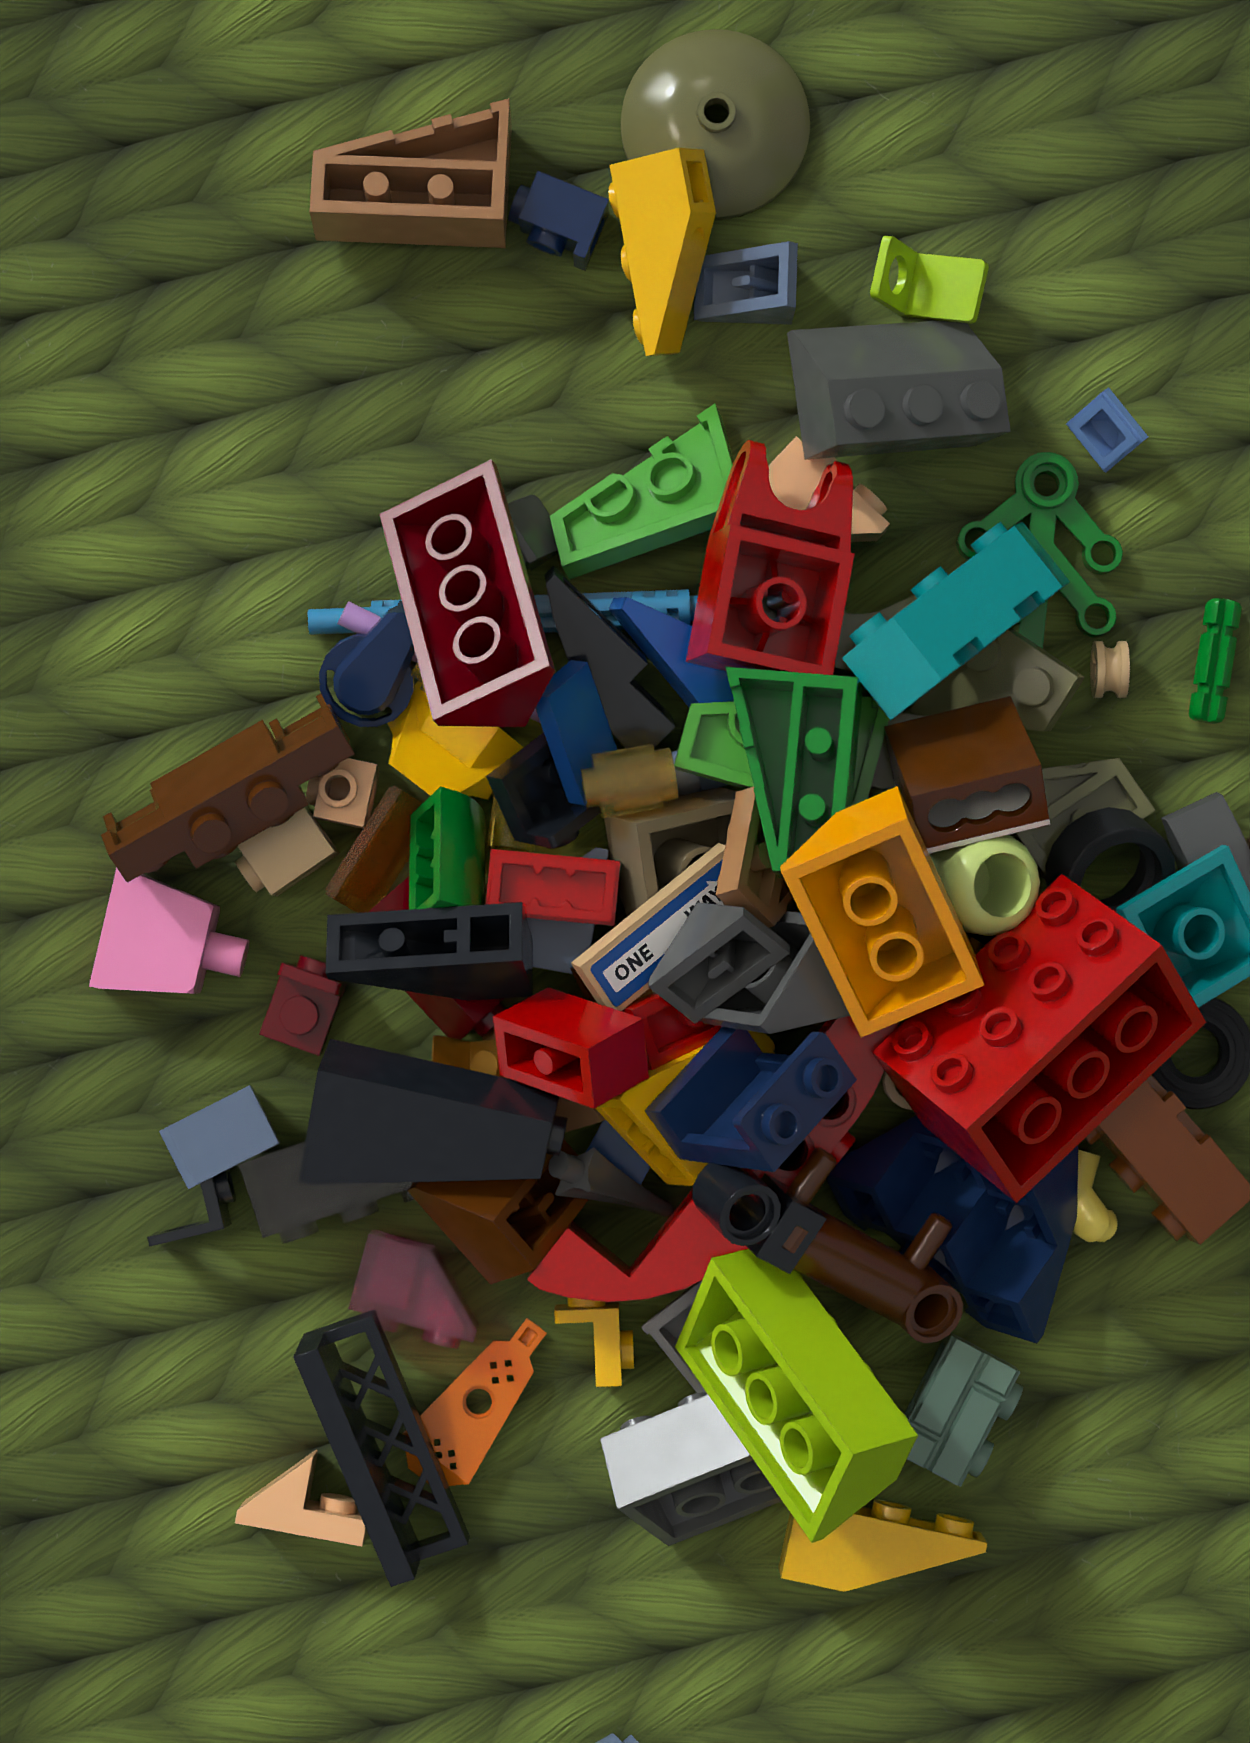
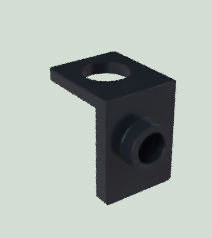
M230 1169L200 1183L209 1220L156 1232L147 1237L149 1247L224 1229L231 1225L227 1203L235 1202L236 1194Z

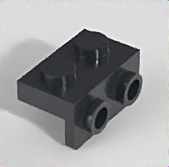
M543 732L489 773L486 778L514 841L555 849L574 841L580 833L579 829L598 814L617 807L623 801V795L637 785L633 771H637V768L623 766L624 771L587 805L568 803Z

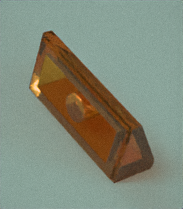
M395 785L389 787L325 889L327 891L326 895L357 913L369 912L386 896L410 857V815L422 802Z

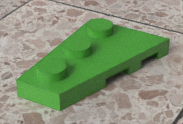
M715 403L697 415L700 422L698 425L676 440L672 441L669 436H666L651 446L648 450L652 456L624 475L610 474L550 515L561 566L569 580L711 530L734 463L723 419Z
M872 696L862 697L852 805L868 799L885 736L884 726H887L889 721L887 715ZM734 702L691 703L673 769L743 789L754 786Z

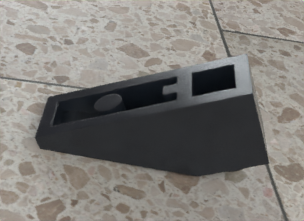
M523 903L327 915V978L467 1001L530 997L533 995V946Z

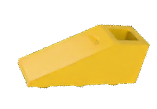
M675 148L609 165L612 177L608 192L609 201L614 214L620 219L624 245L621 249V264L625 276L632 282L636 309L633 312V327L637 339L644 345L646 356L672 355L680 353L716 215L704 149Z
M874 1500L872 1509L862 1507L824 1539L811 1543L790 1513L778 1568L783 1579L846 1592L986 1553L987 1541L982 1533L973 1531L974 1522L969 1519L937 1513L934 1523L911 1518L912 1509L908 1506L890 1501Z

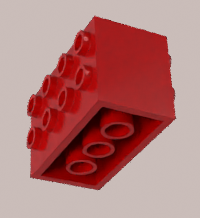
M1063 874L1038 895L1031 913L1014 929L996 935L975 955L984 986L909 1017L872 1051L921 1123L1015 1203L1022 1199L1207 1023L1163 946Z

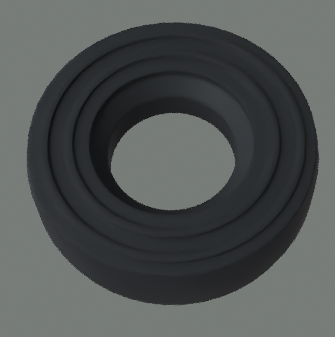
M1213 998L1199 1007L1201 1014L1207 1022L1202 1028L1210 1031L1219 1045V1059L1215 1067L1203 1076L1190 1077L1181 1073L1175 1067L1170 1057L1152 1074L1167 1093L1172 1091L1187 1109H1207L1226 1102L1242 1088L1250 1074L1249 1028L1234 1008L1217 998Z

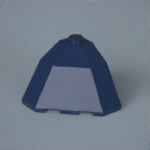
M916 1115L842 1157L826 1180L843 1214L863 1231L871 1228L886 1233L901 1245L898 1252L904 1254L929 1215L934 1212L939 1213L952 1223V1229L928 1265L964 1296L968 1305L965 1312L981 1325L1038 1344L1045 1332L1077 1219L1078 1146L1017 1203L929 1131Z

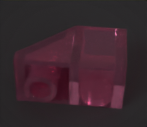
M375 1229L368 1234L348 1309L361 1313L375 1309L385 1331L397 1332L399 1323L424 1329L422 1339L436 1345L459 1349L461 1340L474 1342L479 1322L436 1247Z

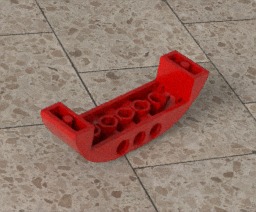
M851 1016L829 1020L823 1024L818 1032H823L827 1035L857 1080L842 1096L839 1108L833 1113L825 1115L802 1141V1152L797 1160L787 1165H780L775 1172L751 1169L760 1179L766 1173L790 1186L813 1150L819 1147L833 1155L837 1163L842 1159L856 1140L848 1130L856 1122L873 1097L885 1071L872 1051L898 1027L899 1022L862 1038ZM692 1188L631 1266H628L572 1221L536 1269L529 1272L527 1280L539 1290L568 1298L602 1302L649 1299L685 1289L703 1280L711 1258L749 1248L732 1244L696 1208L692 1198Z

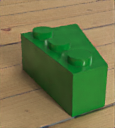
M725 667L754 785L755 798L772 871L779 878H783L780 866L836 812L852 806L863 688L858 677Z

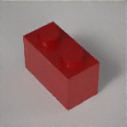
M549 987L493 1016L500 1076L593 1109L649 1078L644 1021L641 1017Z

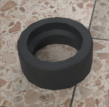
M1107 807L1084 814L1069 824L1056 839L1045 865L1046 886L1048 887L1061 874L1078 886H1081L1085 871L1096 856L1111 846L1126 842L1135 843L1140 848V860L1134 876L1123 889L1109 898L1099 900L1116 912L1118 906L1174 874L1175 857L1166 840L1145 820L1130 810Z

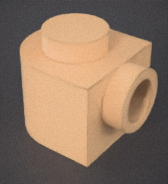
M347 758L341 761L328 774L311 778L308 782L306 798L309 805L315 806L313 817L323 821L366 829L371 817L379 778L378 765Z

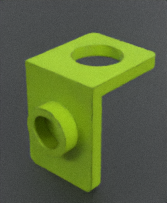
M883 236L870 296L902 317L973 324L978 319L989 265L982 259L917 253L894 236ZM896 258L899 269L898 280L894 290L891 291L889 272L891 264Z

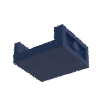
M722 1027L646 1108L645 1112L681 1160L775 1172L857 1079L830 1039L823 1032H811L791 1055L763 1053L747 1030Z

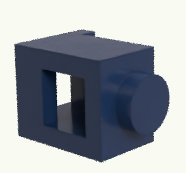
M537 171L531 188L520 185L512 202L508 221L520 225V232L529 235L526 242L540 251L554 256H562L564 249L573 252L574 267L586 271L609 215V199Z

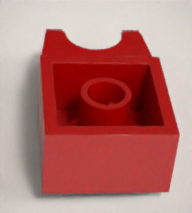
M747 440L743 444L731 468L709 534L686 662L726 671L725 667L833 675L855 553H851L853 476L849 464L838 461L828 464L806 509L797 510L780 502L771 489L765 444ZM768 597L767 606L777 611V618L770 619L766 615L762 604L763 598Z

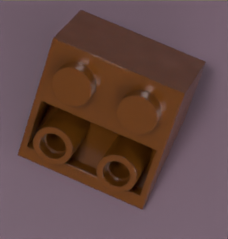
M563 1140L561 1151L578 1156L571 1146ZM550 1154L546 1156L541 1179L413 1182L407 1190L490 1285L535 1270L589 1200L557 1196L555 1194L561 1180L551 1176L549 1173L548 1165L553 1156Z

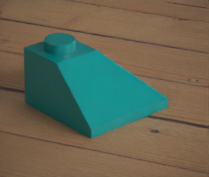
M1219 846L1116 908V913L1163 946L1198 1008L1250 977V892L1229 846Z

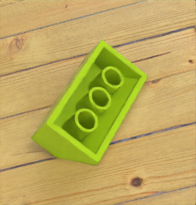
M750 1249L711 1258L675 1348L811 1543L822 1540L897 1480L918 1434L910 1425L906 1415L898 1409L876 1379L869 1365L862 1360L839 1329L835 1319L828 1314L813 1294L800 1272L793 1269L791 1274L758 1258Z

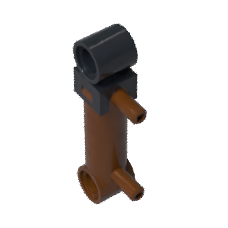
M820 1147L813 1150L790 1186L766 1173L760 1179L751 1169L714 1163L707 1164L698 1174L693 1185L692 1195L695 1206L732 1244L747 1246L755 1256L789 1274L794 1269L900 1325L918 1342L926 1344L938 1342L947 1337L957 1327L963 1311L961 1296L928 1265L952 1229V1223L939 1213L934 1212L929 1215L905 1253L901 1254L810 1203L837 1164L836 1158Z

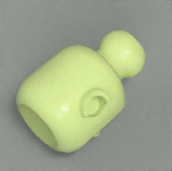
M1010 835L929 854L965 933L995 936L1012 930L1029 916L1038 899L1040 879L1037 864L1027 847Z

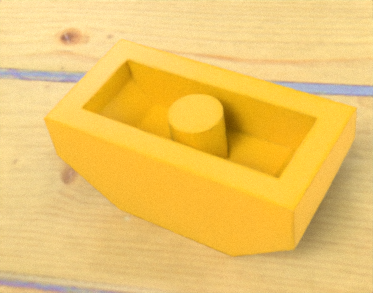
M420 677L414 685L415 689L407 708L394 721L387 723L393 734L392 750L388 764L430 796L441 786L461 792L469 797L474 796L489 800L493 795V791L486 776L524 747L499 727L438 726L432 719L423 680Z

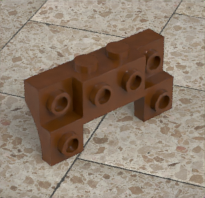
M320 693L316 696L321 708L284 729L277 718L269 722L275 739L264 721L261 720L151 782L152 789L150 792L154 800L153 803L117 822L111 812L103 816L107 832L103 833L101 837L108 856L125 881L128 883L144 873L160 869L170 858L185 851L197 869L212 859L227 856L239 844L269 827L285 823L295 812L308 806L309 803L301 788V784L313 777L328 774L341 761L355 754L339 717L335 714L330 704L326 705L322 694Z

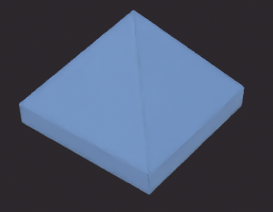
M1109 387L1066 423L1105 473L1148 438L1147 434Z

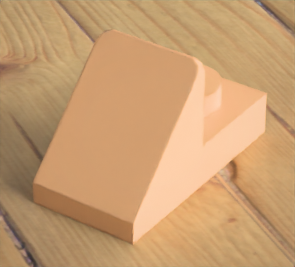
M318 1450L306 1456L247 1498L237 1510L235 1519L236 1524L361 1547L368 1534L353 1497L334 1493H322L320 1502L309 1500Z

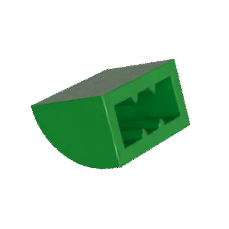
M440 786L410 815L409 910L485 905V813L474 799L461 792Z

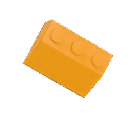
M898 786L836 812L780 866L783 878L861 1038L984 986L974 950Z

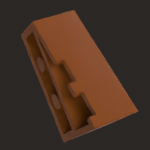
M1151 1075L1102 1121L1085 1140L1090 1145H1093L1100 1139L1116 1157L1108 1166L1133 1193L1137 1192L1141 1187L1146 1190L1159 1205L1151 1212L1152 1216L1175 1241L1186 1235L1190 1241L1201 1245L1250 1201V1183L1208 1134L1205 1135L1184 1112L1186 1107L1172 1091L1167 1093Z

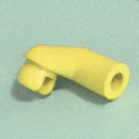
M1078 1150L1077 1219L1073 1232L1087 1242H1105L1115 1235L1118 1221L1114 1212L1107 1210L1092 1189L1101 1156Z

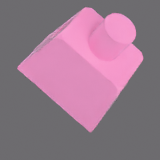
M116 867L89 987L198 994L202 990L206 970L241 977L247 959L249 940L215 932L220 914V906L143 874L127 883Z

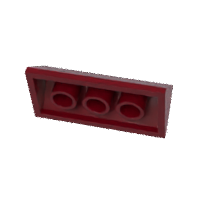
M489 460L379 514L432 719L438 726L525 727L555 673L498 468L492 460Z

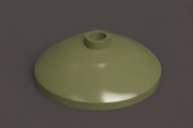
M710 29L687 33L665 43L654 51L633 76L626 91L621 112V136L627 160L675 148L704 149L716 210L714 220L732 219L747 215L766 206L779 196L797 174L806 153L810 134V114L807 98L800 80L788 62L764 42L752 36L730 30ZM717 104L723 106L729 116L722 123H712L706 119L704 115L705 110L709 106Z

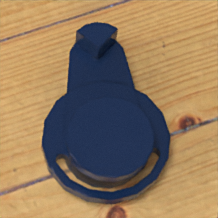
M402 600L399 601L397 606L390 608L367 634H355L340 640L327 652L319 671L320 692L326 705L330 704L335 714L343 721L358 727H378L394 721L409 704L415 689L414 670L410 663L415 650ZM327 670L334 671V692L339 702L348 710L359 715H373L383 711L386 707H390L392 712L378 718H360L346 712L334 701L327 686Z

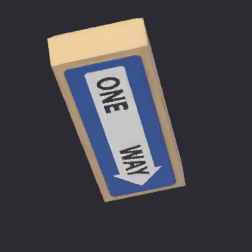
M716 844L571 962L598 1004L619 1011L625 1009L649 989L650 976L696 903L724 905L716 896L725 845Z

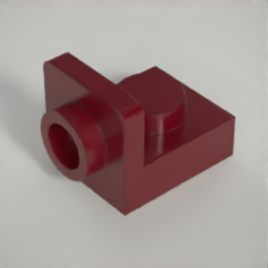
M300 955L297 965L281 962L277 973L280 977L259 1035L321 1056L347 984L328 979L326 963Z

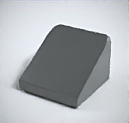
M528 495L509 502L508 507L526 569L530 568L532 571L558 554L550 515L540 499L535 495Z

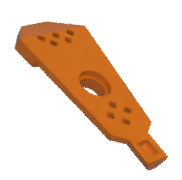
M528 1318L525 1319L510 1341L493 1340L420 1415L435 1454L436 1452H442V1457H437L449 1486L466 1485L471 1482L534 1373L530 1355L547 1333ZM505 1360H511L512 1366H506ZM496 1362L497 1368H491L490 1363ZM507 1375H513L514 1381H508ZM498 1377L499 1383H493L492 1378ZM475 1389H483L491 1396L492 1404L484 1413H474L467 1406V1396ZM405 1430L403 1435L409 1437L407 1430ZM435 1439H440L439 1445H434ZM454 1450L455 1455L449 1456L448 1451ZM406 1452L408 1469L420 1477L423 1468L418 1457ZM450 1463H456V1468H451Z

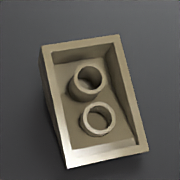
M718 787L604 813L610 860L620 861L618 892L627 917L716 844L726 845L727 830L737 791Z

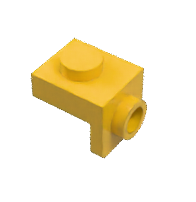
M567 1297V1304L555 1305L554 1318L556 1324L593 1322L596 1387L622 1386V1369H634L633 1330L620 1331L619 1302H602Z

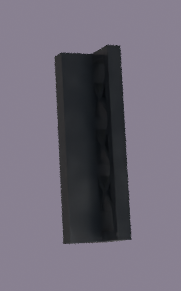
M375 1309L304 1333L293 1358L389 1584L393 1587L414 1580L421 1560L468 1545L470 1535ZM365 1332L375 1354L368 1372L343 1362L335 1342ZM378 1366H380L385 1380L374 1375ZM351 1381L361 1385L357 1395ZM368 1388L394 1399L399 1414L392 1429L366 1418L361 1403ZM402 1423H404L409 1437L399 1433ZM375 1438L385 1442L382 1451H380ZM392 1445L418 1457L423 1470L415 1486L390 1475L385 1460ZM426 1480H428L433 1494L423 1490ZM399 1495L409 1499L405 1508ZM416 1502L440 1512L449 1531L418 1541L409 1520Z

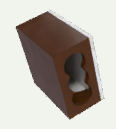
M1011 696L884 726L895 787L898 786L929 854L1050 825L1041 763Z

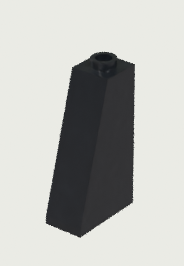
M330 1039L317 1071L299 1182L310 1185L541 1179L547 1154L560 1156L568 1118L556 1115L559 1096L509 1078Z

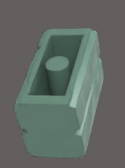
M953 1333L943 1338L904 1413L910 1425L918 1434L907 1459L960 1487L967 1474L977 1478L987 1464L994 1447V1443L986 1440L996 1418L999 1417L1007 1421L1020 1400L1023 1386L1016 1383L1020 1371L1009 1362Z

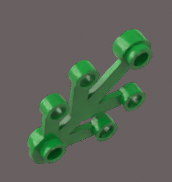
M1041 452L1034 454L1021 464L1014 480L1015 494L981 521H973L966 524L958 533L956 539L957 550L963 558L969 560L976 555V552L967 548L965 544L966 533L972 530L986 533L999 522H1002L1008 530L1030 514L1029 530L1070 581L1059 592L1076 612L1075 620L1078 629L1089 637H1100L1113 628L1116 622L1115 608L1108 600L1097 597L1054 544L1056 518L1082 545L1083 564L1094 574H1107L1120 564L1123 556L1121 544L1113 536L1104 534L1075 499L1079 482L1073 465L1065 457L1056 453ZM1041 474L1052 476L1057 484L1055 494L1051 496L1039 494L1034 486L1035 478ZM1104 543L1112 549L1113 560L1111 564L1102 566L1094 562L1091 557L1093 545ZM1048 600L1022 619L1018 627V633L1042 649ZM1099 606L1105 611L1107 622L1104 627L1095 629L1087 624L1085 611L1088 607Z

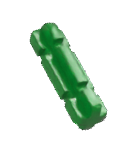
M1213 598L1205 605L1202 625L1207 626V632L1201 634L1193 681V684L1198 685L1197 692L1191 694L1188 713L1190 719L1198 722L1217 724L1225 718L1228 697L1223 696L1224 689L1230 688L1237 638L1232 635L1233 630L1239 629L1242 612L1241 604L1236 601Z

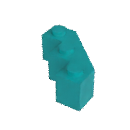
M999 522L970 545L976 552L975 556L949 575L940 566L910 590L917 598L915 601L888 621L881 612L877 613L849 636L856 647L844 655L842 659L890 720L901 714L951 673L962 667L1070 582L1023 522L1009 530L1006 529L1002 522Z

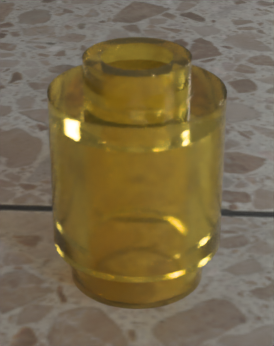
M653 744L591 754L592 767L580 769L587 808L599 806L602 819L661 809L664 807L663 801L678 799L677 779L670 748L654 750Z

